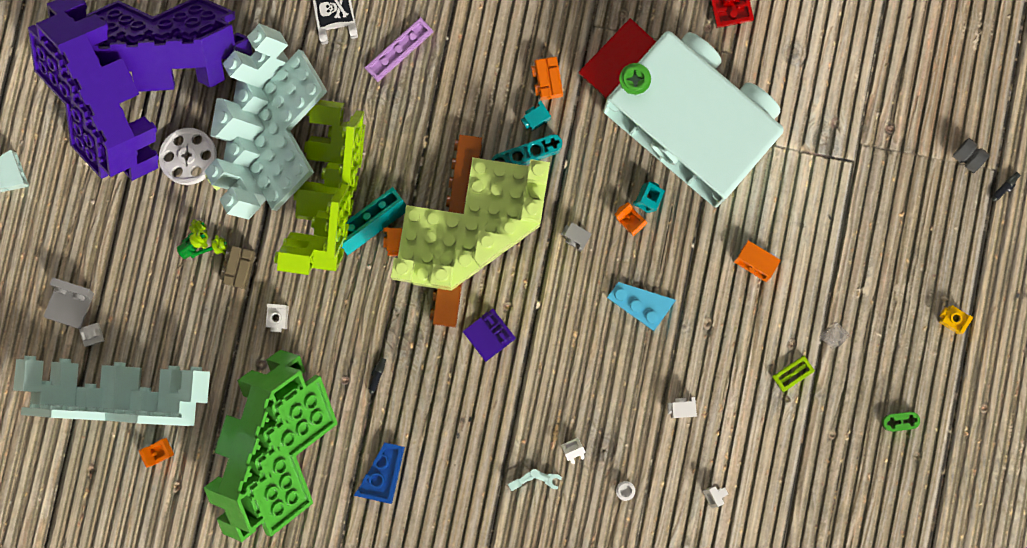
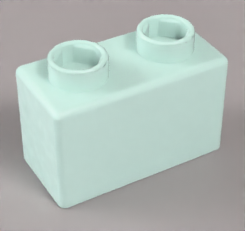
M666 31L638 62L644 65L651 74L649 88L644 93L634 95L628 94L619 84L607 97L603 112L708 203L717 208L782 135L784 129L775 120L780 114V107L759 86L748 82L739 90L719 73L716 68L721 64V57L703 38L695 33L688 32L682 39H679L672 32ZM635 71L633 77L629 78L630 81H633L635 87L637 82L641 80L637 78Z

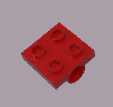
M710 0L716 28L754 21L750 0Z

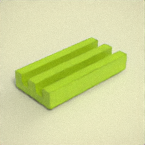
M805 355L773 375L772 378L776 381L782 393H784L815 372ZM803 361L805 363L793 372H791L789 375L784 377L783 379L779 380L778 377L789 371L791 368H793L800 362ZM808 367L809 370L784 387V382Z

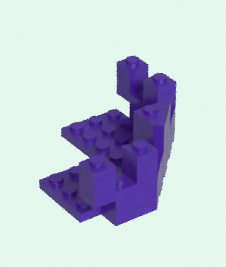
M54 0L47 3L48 18L28 27L34 72L65 104L70 146L101 179L108 175L112 177L120 172H124L133 181L158 169L159 156L154 149L152 150L148 146L156 142V126L153 122H149L145 116L128 123L124 111L119 105L139 95L123 58L101 67L99 58L92 46L108 40V25L106 21L101 20L97 14L86 17L87 4L85 0Z
M118 0L86 14V17L97 14L108 25V40L92 46L96 56L99 58L101 67L123 58L128 71L132 72L133 81L138 92L174 90L175 81L172 69L195 68L197 81L208 87H214L225 80L222 59H227L234 50L248 56L253 54L251 43L247 36L238 32L233 34L232 24L228 23L236 19L235 12L209 0H188L155 16L144 13Z

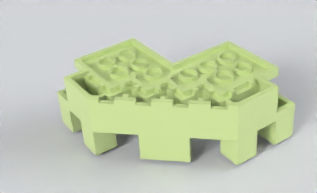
M472 158L464 214L406 205L398 258L393 260L392 280L452 291L531 232L535 231L540 227L550 162L530 159V165L525 166Z

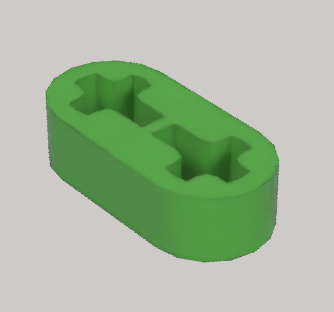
M915 412L889 414L882 420L883 428L891 432L915 429L920 424V417ZM909 415H911V418H915L912 426L910 423H903V420L909 419ZM891 417L894 421L899 420V424H894L893 428L887 425Z

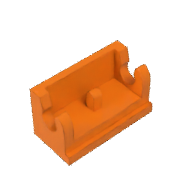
M748 240L734 263L767 282L772 277L781 260Z

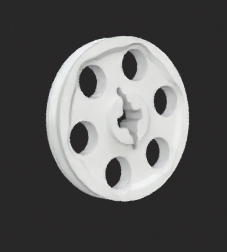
M182 128L171 133L164 140L159 151V164L164 174L172 181L182 185H192L203 181L206 178L204 171L217 158V151L213 141L207 134L195 128ZM179 136L183 137V143L179 146L175 145V139ZM196 136H202L200 144H193V139ZM205 151L211 152V157L208 160L202 159V154ZM189 152L192 155V157H189L188 160H186L184 156H187ZM173 153V160L166 162V154ZM196 167L201 168L199 176L192 175V171ZM177 168H182L183 170L180 177H174L173 173Z

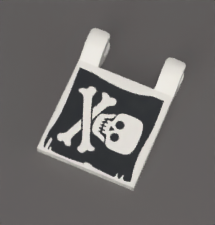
M313 0L319 39L322 45L328 44L326 30L348 26L351 39L358 38L351 0Z

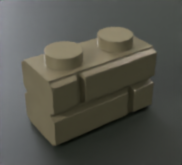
M231 246V249L227 250L225 254L226 268H223L220 274L222 284L247 290L256 253L251 250Z

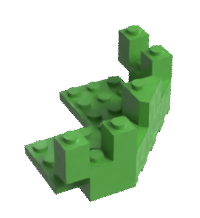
M279 350L266 359L270 369L268 374L251 370L237 380L243 396L247 397L241 419L226 415L214 453L229 459L223 478L218 476L204 487L209 502L225 510L217 518L222 533L240 542H243L252 535L261 524L265 534L270 537L313 504L296 456L338 424L321 376L314 375L304 382L302 374L306 371L300 355L284 350Z

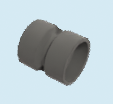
M968 138L960 145L952 157L960 163L964 162L965 167L970 172L975 173L986 162L990 154L983 148L978 149L977 144Z

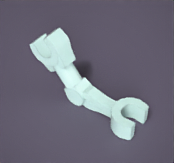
M533 469L523 477L509 483L508 486L513 491L525 482L535 478L544 481L552 489H558V486L552 484V480L554 478L561 480L562 477L558 474H545Z

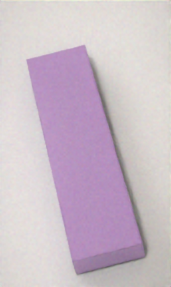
M420 17L365 66V69L379 82L433 33V30Z

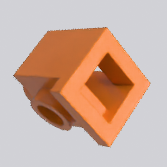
M383 228V232L387 234L383 239V247L387 248V256H398L402 228Z

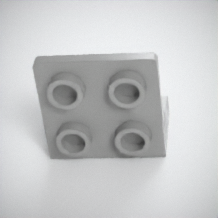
M52 278L50 285L54 288L44 317L81 329L94 293L90 289Z

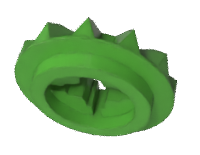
M632 63L623 68L619 81L622 89L628 94L638 95L644 93L649 88L651 74L644 65ZM634 71L637 78L641 79L637 82L636 87L633 81L629 80V78L633 77Z

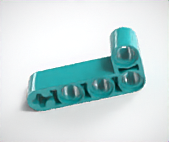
M549 135L493 156L492 160L502 159L505 163L527 165L530 163V159L541 160L559 153L562 148V139L558 135ZM551 141L558 143L555 149L553 146L547 147L551 144ZM543 143H545V147H547V152H544ZM532 147H539L541 153L533 155L530 150ZM515 153H520L523 159L517 162L513 160L512 156Z

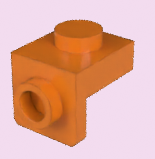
M629 202L620 206L614 214L617 221L632 236L637 234L647 224L646 220L632 208Z
M167 437L139 450L141 459L147 468L174 456Z

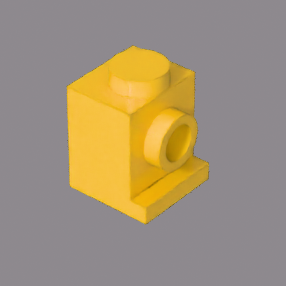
M953 305L948 306V308L945 307L939 315L941 317L939 323L957 334H963L973 319L971 315H967ZM954 315L959 318L957 322L953 320Z

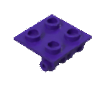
M493 308L462 331L485 362L516 339Z

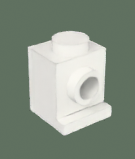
M267 304L266 327L270 328V332H282V329H287L289 306ZM274 315H279L277 322L273 321Z
M695 397L689 398V402H687V398H676L674 403H667L668 415L671 414L672 418L697 417Z

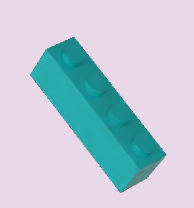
M393 187L348 219V222H346V224H349L347 239L343 241L342 246L347 255L405 214L406 204Z

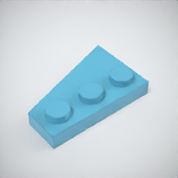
M620 282L616 284L607 297L652 331H655L676 301L675 299Z

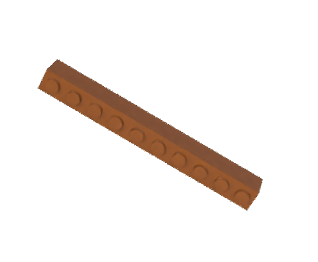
M459 134V140L455 139L454 151H457L456 158L452 159L451 169L454 170V176L449 179V188H452L451 196L447 195L446 207H449V212L464 214L472 158H480L482 137ZM462 283L452 291L434 290L432 301L436 302L435 309H431L430 320H433V325L456 328Z

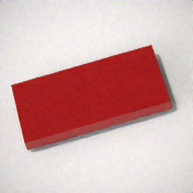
M629 18L585 64L578 74L606 99L620 84L619 77L623 68L629 64L638 63L656 41Z

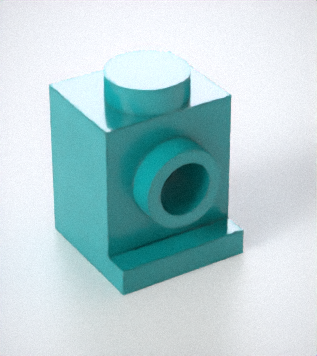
M542 101L538 102L537 108L533 106L525 111L526 115L521 119V122L526 129L530 128L531 131H534L551 120V115Z
M655 182L644 183L633 205L647 213L657 211L665 190L661 189L660 185Z

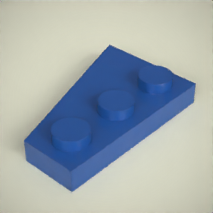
M384 443L354 496L392 504L405 447Z

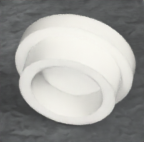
M628 481L620 482L616 487V494L621 500H630L635 495V487Z

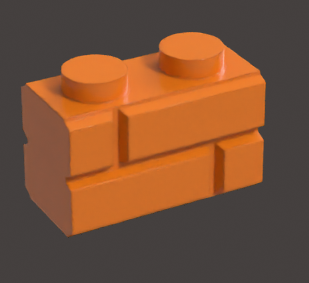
M557 57L534 60V66H531L532 76L537 78V84L534 85L536 96H540L541 101L563 97Z

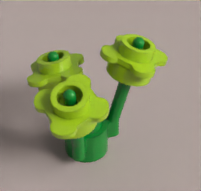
M193 219L189 226L191 233L182 240V244L177 246V252L183 259L188 257L195 258L212 250L216 254L223 253L225 255L226 249H228L227 242L224 238L215 235V239L211 241L212 246L208 247L206 225L200 220Z

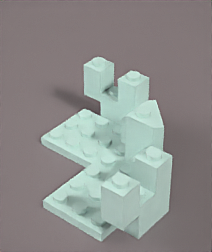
M260 23L247 36L255 50L252 56L234 50L223 63L229 76L237 79L233 102L223 98L216 99L210 134L211 137L226 141L224 159L216 158L204 171L211 185L228 190L219 199L226 213L248 220L266 200L272 210L278 211L314 173L293 137L291 130L328 92L304 51L298 49L288 60L283 51L288 44L281 32Z
M24 356V359H16L13 391L31 392L30 406L22 407L21 415L138 424L194 426L196 403L208 402L210 372L202 371V367L190 366V370H180V366H168V369H160L159 392H151V388L140 387L142 368L125 367L126 363L114 362V366L102 365L100 388H96L97 384L86 383L84 387H77L79 364L71 363V359L59 358V362H51L50 381H42L44 361L36 360V356Z

